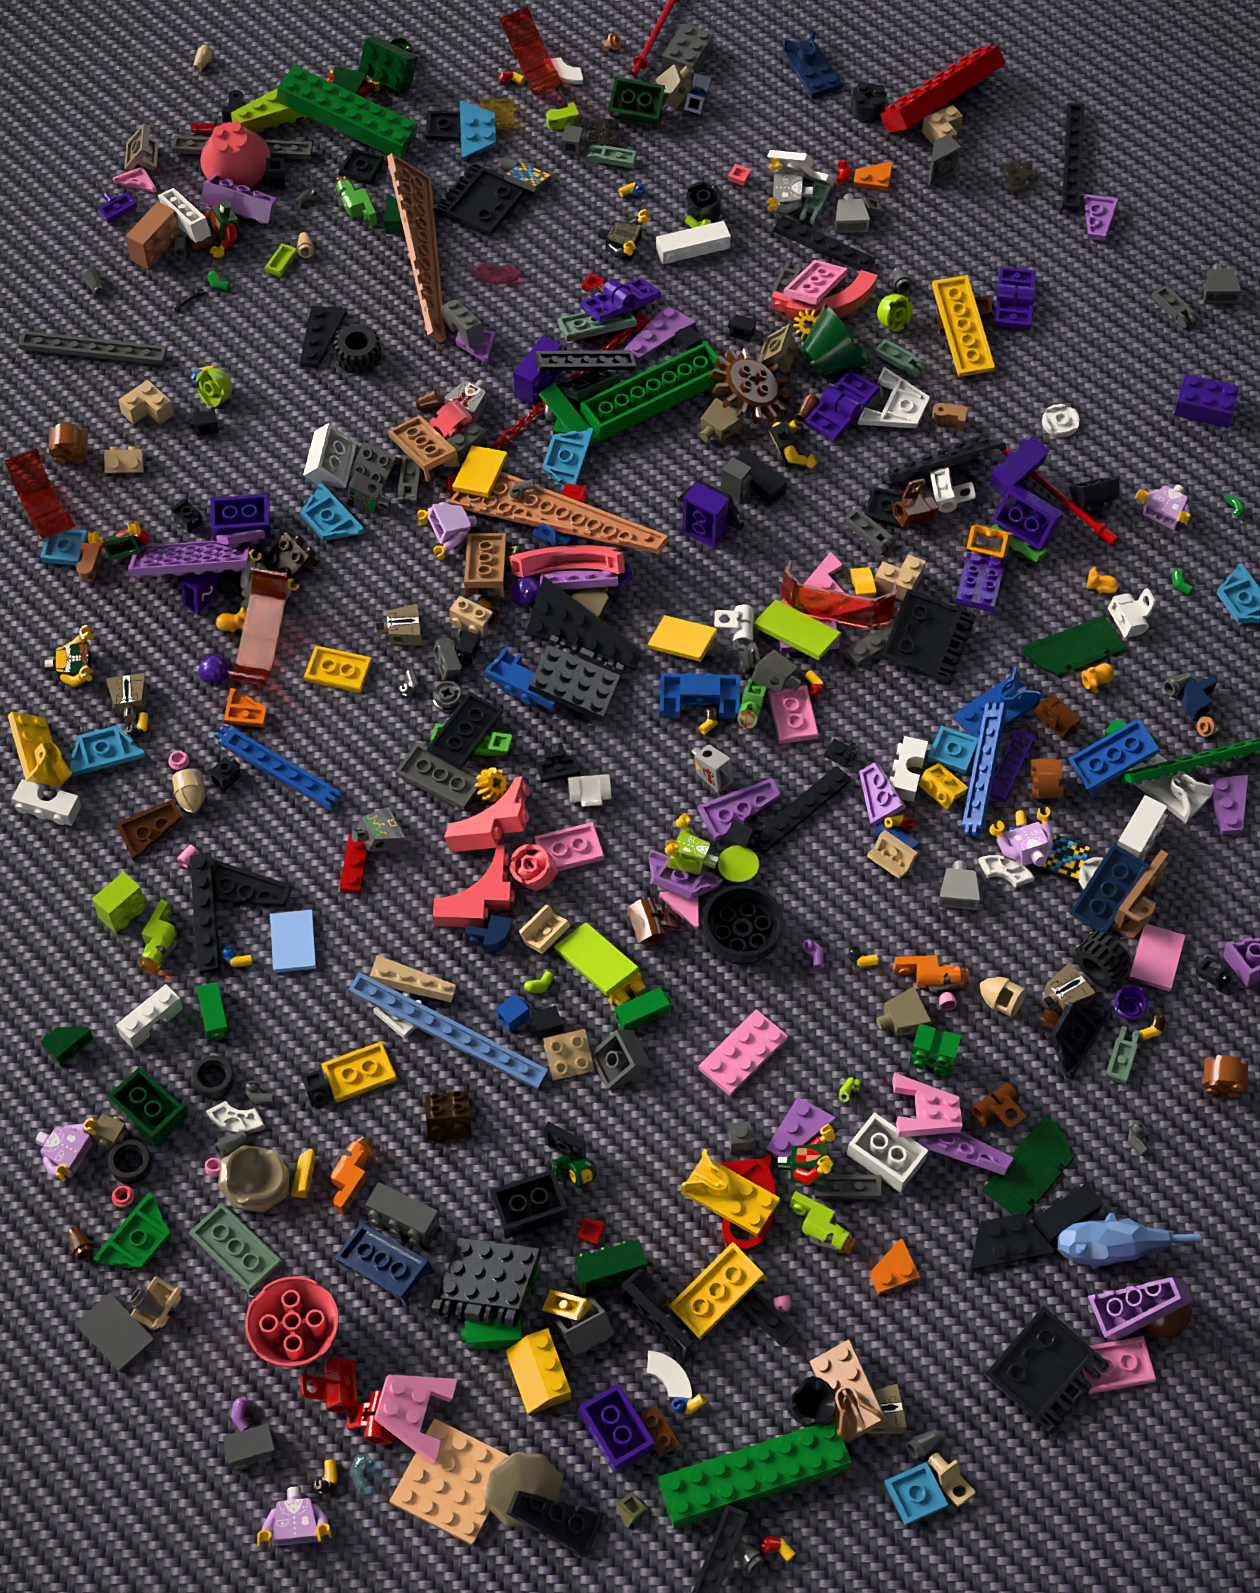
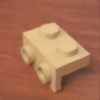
M130 446L128 450H121V447H110V450H104L105 473H144L143 455H145V451L140 449L139 446Z
M459 596L449 609L450 623L457 628L479 634V637L484 639L488 634L487 622L492 616V611Z
M884 830L880 833L875 847L868 852L867 857L900 879L910 871L918 852Z
M545 905L519 933L526 946L543 954L570 927L568 920L554 914L549 905Z
M155 1276L147 1289L165 1307L160 1317L155 1318L134 1309L130 1315L151 1330L158 1329L159 1327L162 1328L169 1319L167 1313L171 1307L175 1308L181 1299L179 1294L182 1291L181 1288H174Z

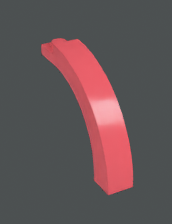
M861 270L858 277L849 287L833 296L823 298L817 305H810L801 300H792L784 296V294L774 291L771 298V309L786 313L785 319L795 321V317L802 318L799 315L800 311L806 316V309H809V315L812 314L813 310H816L814 317H817L822 307L827 304V307H830L841 318L857 310L871 297L877 286L878 275Z
M560 546L509 556L512 575L522 578L548 571L576 568L600 569L617 574L625 572L623 553L618 552L617 548L607 546Z

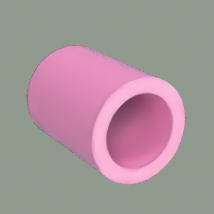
M189 845L177 860L182 866L188 868L190 866V856L200 854V852L194 846Z

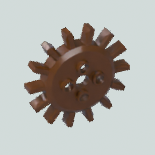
M745 347L740 353V358L737 357L732 348L724 355L727 360L721 356L718 357L714 365L719 369L714 368L710 378L722 381V383H717L712 391L713 393L725 392L727 398L722 404L724 408L732 403L739 408L737 412V418L739 419L746 412L752 413L754 424H758L762 419L761 413L765 415L769 423H772L777 417L775 411L782 416L788 408L782 402L787 403L791 398V394L780 390L789 381L787 378L776 379L774 374L779 367L778 364H774L770 368L762 364L764 360L763 353H760L755 360L750 359L748 348Z

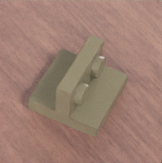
M145 123L127 142L125 170L131 171L137 164L151 171H154L157 167L158 141L149 137L150 126Z
M791 324L767 336L761 353L764 354L762 364L765 366L778 364V369L784 374L790 371L798 347V343L792 339L795 328Z

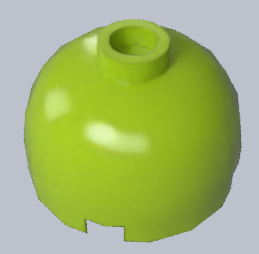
M900 294L886 296L880 302L877 310V317L881 325L893 332L904 329L905 326L902 325L906 321H910L913 313V304L908 300L909 298Z
M210 368L201 371L197 375L196 382H199L197 391L207 405L213 404V407H216L229 399L232 393V382L224 371Z

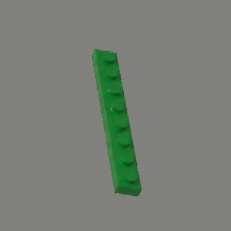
M1260 738L1127 771L1121 774V780L1130 783V785L1142 784L1143 780H1158L1162 775L1174 776L1178 774V771H1193L1197 766L1209 767L1213 765V762H1228L1232 757L1244 758L1248 756V753L1252 752L1258 754L1260 753Z

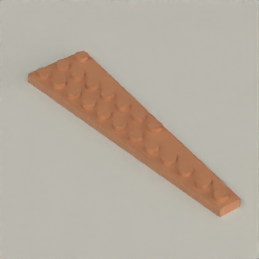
M391 153L387 157L388 169L393 180L409 251L408 257L412 264L427 335L442 343L446 340L441 310L443 303L431 177Z
M500 472L489 498L456 492L448 501L450 505H460L466 511L537 527L542 522L562 533L659 554L669 541L668 535L535 485L534 489L526 490L520 498L513 499L509 494L510 489L515 483L525 480L504 472Z

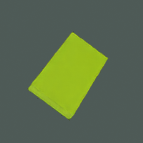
M776 599L754 621L753 626L817 660H820L841 636V632Z
M586 922L554 946L555 951L606 996L640 972L638 966Z

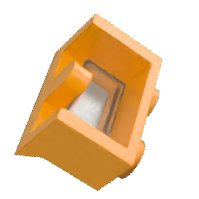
M977 524L971 526L966 549L972 550L971 553L983 555V553L990 554V558L1001 560V557L1007 556L1013 533Z

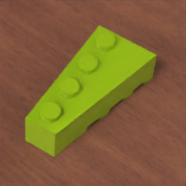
M277 89L231 112L232 123L238 122L241 126L255 133L263 132L268 127H279L281 123L296 122V119L301 117L304 119L309 118L277 102Z

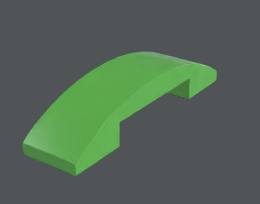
M435 723L430 741L434 739L444 724ZM493 732L492 736L487 735L473 755L498 756L508 754L513 735Z

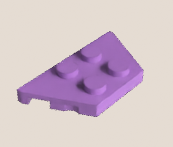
M653 849L650 850L649 864L652 884L688 899L722 886L723 878L701 870L700 874H693L668 868L670 856Z

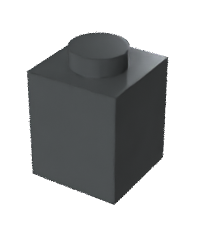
M565 125L562 137V153L579 155L583 141V127Z
M750 1121L728 1124L727 1136L730 1154L751 1152L753 1137Z

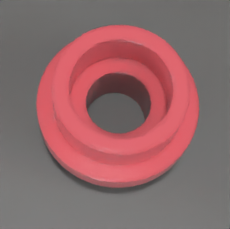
M119 1186L112 1193L113 1203L120 1208L128 1207L134 1200V1192L128 1186ZM122 1195H127L126 1199L120 1200Z

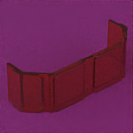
M528 6L499 18L533 96L562 84L558 71L555 70Z
M37 449L4 460L20 501L41 541L75 528L69 510H64L50 483Z
M789 560L788 566H785L780 599L786 605L810 617L835 620L839 623L863 628H872L874 625H882L891 621L898 589L896 588L897 582L894 581L891 593L872 599L801 584L790 573L792 560Z
M251 567V594L236 665L233 671H229V679L231 681L266 687L273 666L285 608L288 575L287 573Z

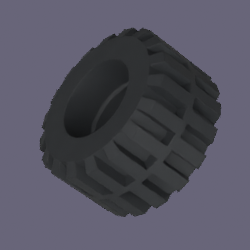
M356 324L352 325V327L347 326L345 330H340L339 335L335 337L336 361L344 371L348 370V373L351 374L353 372H356V374H360V372L368 373V370L372 371L375 369L374 366L379 365V361L382 358L380 337L374 329L371 330V327H364L361 324L359 326H356Z
M1092 932L1075 949L1074 956L1080 969L1093 982L1105 988L1115 986L1132 968L1130 956L1124 947L1104 932Z

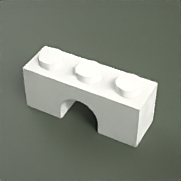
M904 736L903 744H898L896 755L900 756L899 760H894L892 771L895 772V776H890L889 781L901 799L914 802L920 775L911 773L907 768H922L928 741Z
M24 779L21 780L12 797L17 811L23 814H33L40 819L47 818L60 825L72 826L81 808L77 795L59 790L54 799L43 801L44 792L41 784L27 782Z
M165 984L116 1024L120 1036L135 1049L150 1037V1028L156 1021L163 1018L168 1022L183 1009L181 1000Z

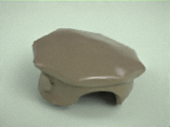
M244 1145L220 1160L218 1188L235 1209L264 1213L288 1196L289 1168L285 1165L277 1151Z
M515 1452L509 1457L504 1458L490 1471L485 1492V1504L505 1526L529 1527L506 1514L514 1493L522 1491L545 1497L549 1500L559 1501L563 1477L543 1454Z

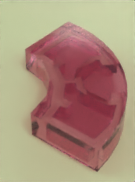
M484 261L471 270V274L477 279L493 284L510 283L522 278L521 272L511 263L495 266Z

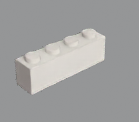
M172 188L158 195L160 203L175 210L178 227L195 243L211 236L206 217L178 191Z
M720 221L657 236L656 250L662 264L672 263L729 249L731 236L725 222Z

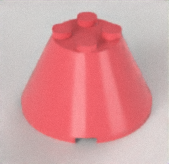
M224 123L213 129L211 137L205 144L201 153V167L207 180L216 173L220 175L221 180L230 179L234 181L236 186L245 185L251 188L257 185L266 173V158H271L270 150L260 135L241 126L240 123Z
M297 1276L285 1277L266 1285L257 1297L252 1300L246 1314L245 1327L250 1345L262 1359L276 1366L298 1367L313 1362L328 1350L338 1330L339 1316L333 1297L316 1281Z

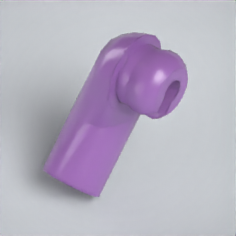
M810 939L805 940L802 947L807 954L813 957V967L816 969L823 968V948Z
M246 1397L237 1398L233 1402L231 1419L240 1431L251 1428L244 1417L245 1410L250 1406V1402Z

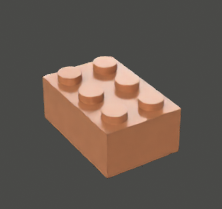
M157 202L125 236L131 261L149 269L168 250L174 239L179 237L180 231L174 209Z

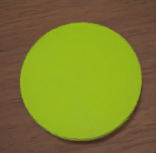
M738 845L725 849L718 859L720 874L726 880L733 883L750 881L755 877L759 869L757 855L751 849Z

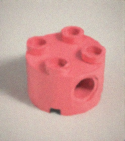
M455 399V402L453 400L448 402L437 412L438 417L436 419L433 417L430 425L447 440L467 426L473 420V417Z
M525 844L517 848L512 854L510 871L513 877L528 889L533 891L543 889L552 882L558 873L554 858L539 845Z

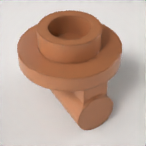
M615 32L610 33L603 49L605 51L619 49L621 46L620 36Z
M1202 717L1198 720L1197 731L1201 736L1213 735L1214 737L1220 733L1211 717Z

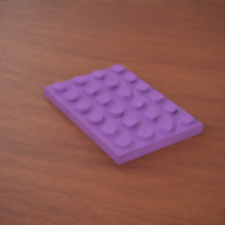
M217 541L146 545L142 552L133 554L128 567L129 577L144 578L146 575L163 577L166 574L172 573L180 576L186 574V572H193L194 574H203L205 571L221 573L228 569L243 571L244 568H248V553L251 551L252 544L243 542L241 546L230 548L226 544L217 543Z

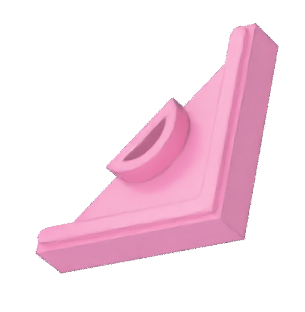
M143 166L113 177L115 184L154 193L157 192L155 185Z
M660 892V899H663L679 916L685 918L693 925L694 929H698V896L688 899L674 892Z

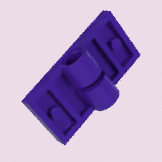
M1009 267L999 268L994 326L1031 329L1036 270Z
M638 278L624 285H621L616 280H609L604 285L602 294L584 300L580 304L582 310L601 323L660 299L661 291L643 278Z
M849 369L834 387L830 385L825 389L821 402L804 420L805 425L835 442L879 392V386Z
M967 553L955 604L994 612L1005 561Z

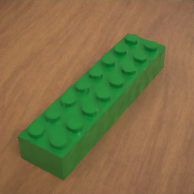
M296 65L292 66L277 87V102L388 155L393 153L402 159L416 138L418 123Z
M705 342L580 402L581 417L590 428H594V433L600 439L599 441H602L715 386L717 383H721L722 381L710 378L713 369H719L714 365L718 356Z
M835 1418L825 1424H816L659 1476L658 1486L673 1529L722 1513L725 1510L726 1504L737 1508L848 1471L851 1466V1460L843 1439L837 1433L839 1428Z

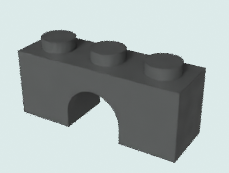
M457 299L441 306L445 325L452 332L459 330L461 340L469 348L486 341L482 323Z

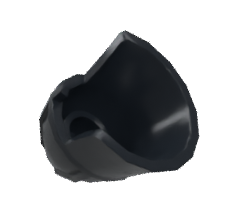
M815 1376L807 1377L792 1394L789 1407L787 1408L788 1414L802 1425L828 1423L835 1417L838 1409L835 1401V1392L829 1383L822 1378Z

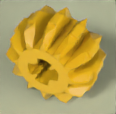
M806 309V316L800 311L799 315L802 318H794L799 324H794L793 327L800 328L795 332L796 335L803 332L801 339H804L811 330L804 327V324H806L804 322L812 320L814 324L817 317H814L816 310H813L812 314L809 315V309Z
M492 767L482 770L481 775L476 777L479 782L475 784L479 788L477 794H483L482 800L496 802L507 792L506 787L510 783L505 780L508 776H502L503 770H496V768Z

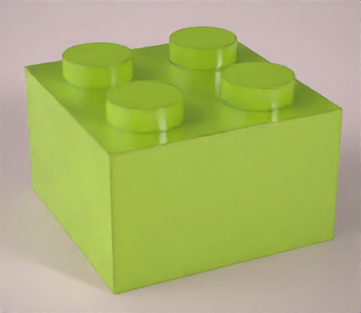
M122 872L92 898L99 919L115 933L120 929H124L129 924V921L135 916L140 915L147 906L141 887L125 872Z

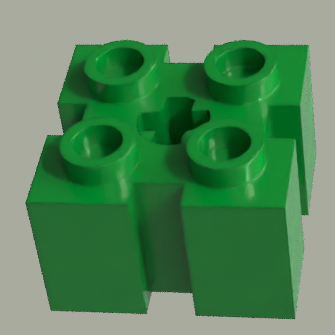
M919 1024L909 1064L920 1070L929 1067L934 1069V1072L938 1075L951 1076L961 1035L948 1031L942 1033L936 1031V1028Z

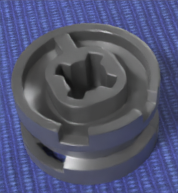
M755 642L749 643L748 646L744 644L739 645L738 656L742 671L755 670L757 663L760 661Z
M443 681L435 686L433 692L435 707L443 713L454 712L462 702L459 686L451 681Z

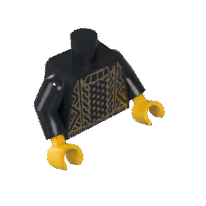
M644 209L639 212L638 217L630 221H614L610 230L600 228L598 238L606 240V250L615 258L622 257L631 261L642 238V222L647 224L650 214Z

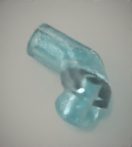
M368 1454L357 1455L350 1468V1475L356 1490H362L367 1487L363 1471L371 1463V1458Z

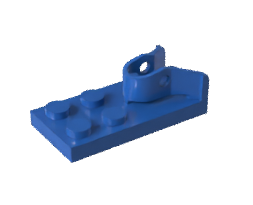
M1013 667L1011 676L955 712L953 719L970 736L979 738L986 702H991L992 705L993 702H998L999 707L1001 702L1007 703L1003 728H1005L1039 705L1041 693L1039 691H1030L1016 677L1017 668Z
M1137 718L1071 756L1068 760L1086 787L1090 797L1094 798V794L1101 785L1154 756L1160 750L1141 720Z

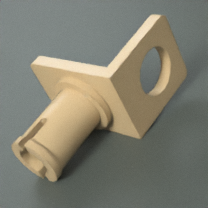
M935 1453L929 1458L928 1464L938 1473L941 1490L956 1506H961L975 1495V1490L961 1477L957 1460L948 1464L939 1453ZM958 1486L964 1487L966 1494L962 1497H956L953 1494L954 1488Z

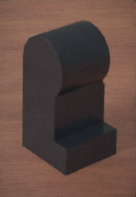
M239 90L231 91L228 94V106H222L221 112L224 123H232L231 112L245 105L243 93Z

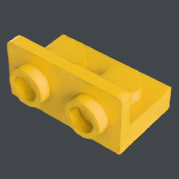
M940 763L926 769L918 783L924 791L945 809L950 808L953 801L966 794L968 790L964 783Z

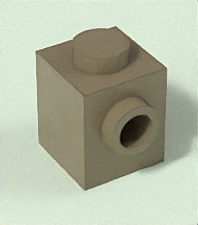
M102 1113L97 1121L100 1125L94 1127V1130L97 1132L96 1135H93L94 1140L98 1141V1144L106 1149L114 1148L116 1144L128 1138L129 1134L125 1121L117 1116L112 1118Z

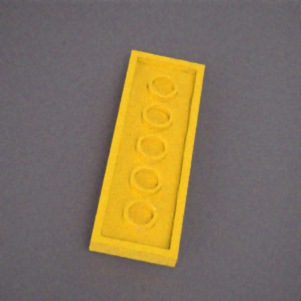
M968 275L933 281V291L958 377L994 371V362Z

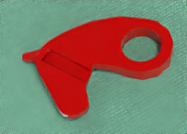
M766 1154L762 1160L745 1159L719 1163L775 1195V1185L769 1169L771 1154ZM774 1211L759 1236H754L747 1241H741L733 1237L730 1232V1227L733 1223L724 1218L722 1237L726 1245L729 1246L733 1242L742 1252H749L758 1248L771 1228Z

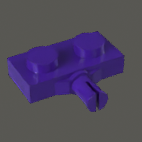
M106 192V194L103 193L102 197L107 202L97 208L98 214L107 223H110L136 209L138 206L137 202L127 192L118 197H112L109 192Z

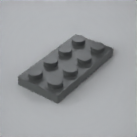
M418 742L415 743L395 771L397 777L462 810L467 808L479 791L475 784L479 783L476 777L481 774L466 766L462 770L455 768L428 752L427 747Z

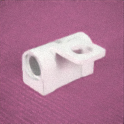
M948 467L930 472L936 504L941 512H951L956 509L957 503L975 499L976 495L972 482L953 487ZM966 488L970 490L969 495H960L961 490Z
M1148 588L1144 589L1137 601L1134 600L1131 594L1114 596L1108 609L1124 638L1138 636L1147 631L1149 625L1146 618L1154 608L1156 601ZM1146 596L1149 598V606L1145 601Z
M739 605L735 607L734 611H715L714 626L716 628L734 629L733 650H738L739 645L744 644L748 646L749 643H753L754 609L751 606ZM726 615L730 618V621L728 623H721L719 617Z
M609 774L568 778L571 803L581 802L582 806L602 805V800L611 799Z

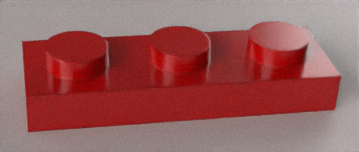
M352 834L348 836L340 892L361 894L368 850L363 841L355 843L352 839Z

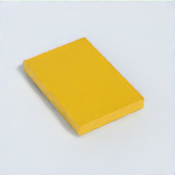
M472 445L452 486L453 491L489 498L508 457L507 452Z
M664 615L651 637L648 647L652 650L701 662L717 634V629Z
M315 646L304 675V681L361 693L372 664V658Z
M382 1041L321 1064L336 1103L397 1081Z

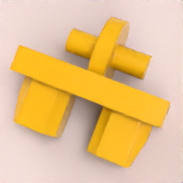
M637 973L609 995L608 1002L611 1005L616 1003L619 1006L631 1000L627 995L630 992H633L637 997L643 995L646 992V986L642 982L641 973Z

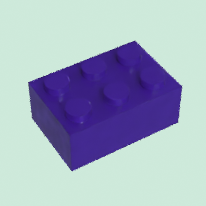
M545 336L541 337L513 372L514 396L531 405H534L537 400L541 399L539 393L551 386L554 378L562 372L538 371L533 356L536 351H562V344Z
M1184 374L1174 415L1229 428L1240 386Z
M1034 435L1029 439L1026 437L1019 444L1020 447L1016 452L1012 450L1006 456L1005 462L1002 465L999 463L992 470L993 473L990 475L991 480L989 484L1003 498L1010 487L1022 484L1046 461L1049 450Z
M695 482L683 498L682 532L715 549L727 531L729 499L723 494H718L707 486Z
M1016 484L1007 490L992 522L1013 533L1034 548L1041 550L1043 547L1048 546L1065 513Z
M268 494L210 498L213 541H217L216 535H231L235 532L263 530L265 533L264 539L271 538V507Z
M620 1384L579 1406V1415L614 1474L654 1451L655 1442Z

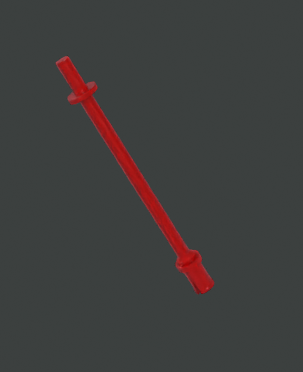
M668 0L641 55L633 59V64L635 65L631 72L633 77H637L640 70L647 67L648 61L646 58L674 3L680 0Z
M1007 448V450L1002 451V454L1007 456L1011 450ZM1036 471L1030 475L1031 478L1094 529L1095 536H1100L1110 546L1116 544L1119 536L1108 529L1107 524L1098 523Z

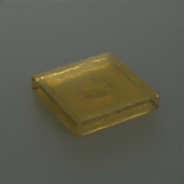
M480 99V108L495 113V128H514L515 99Z

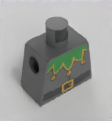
M355 471L348 485L346 506L375 513L378 505L388 509L392 498L382 495L383 485Z
M389 807L362 817L357 830L352 831L353 841L355 843L363 841L370 852L399 850L405 839Z

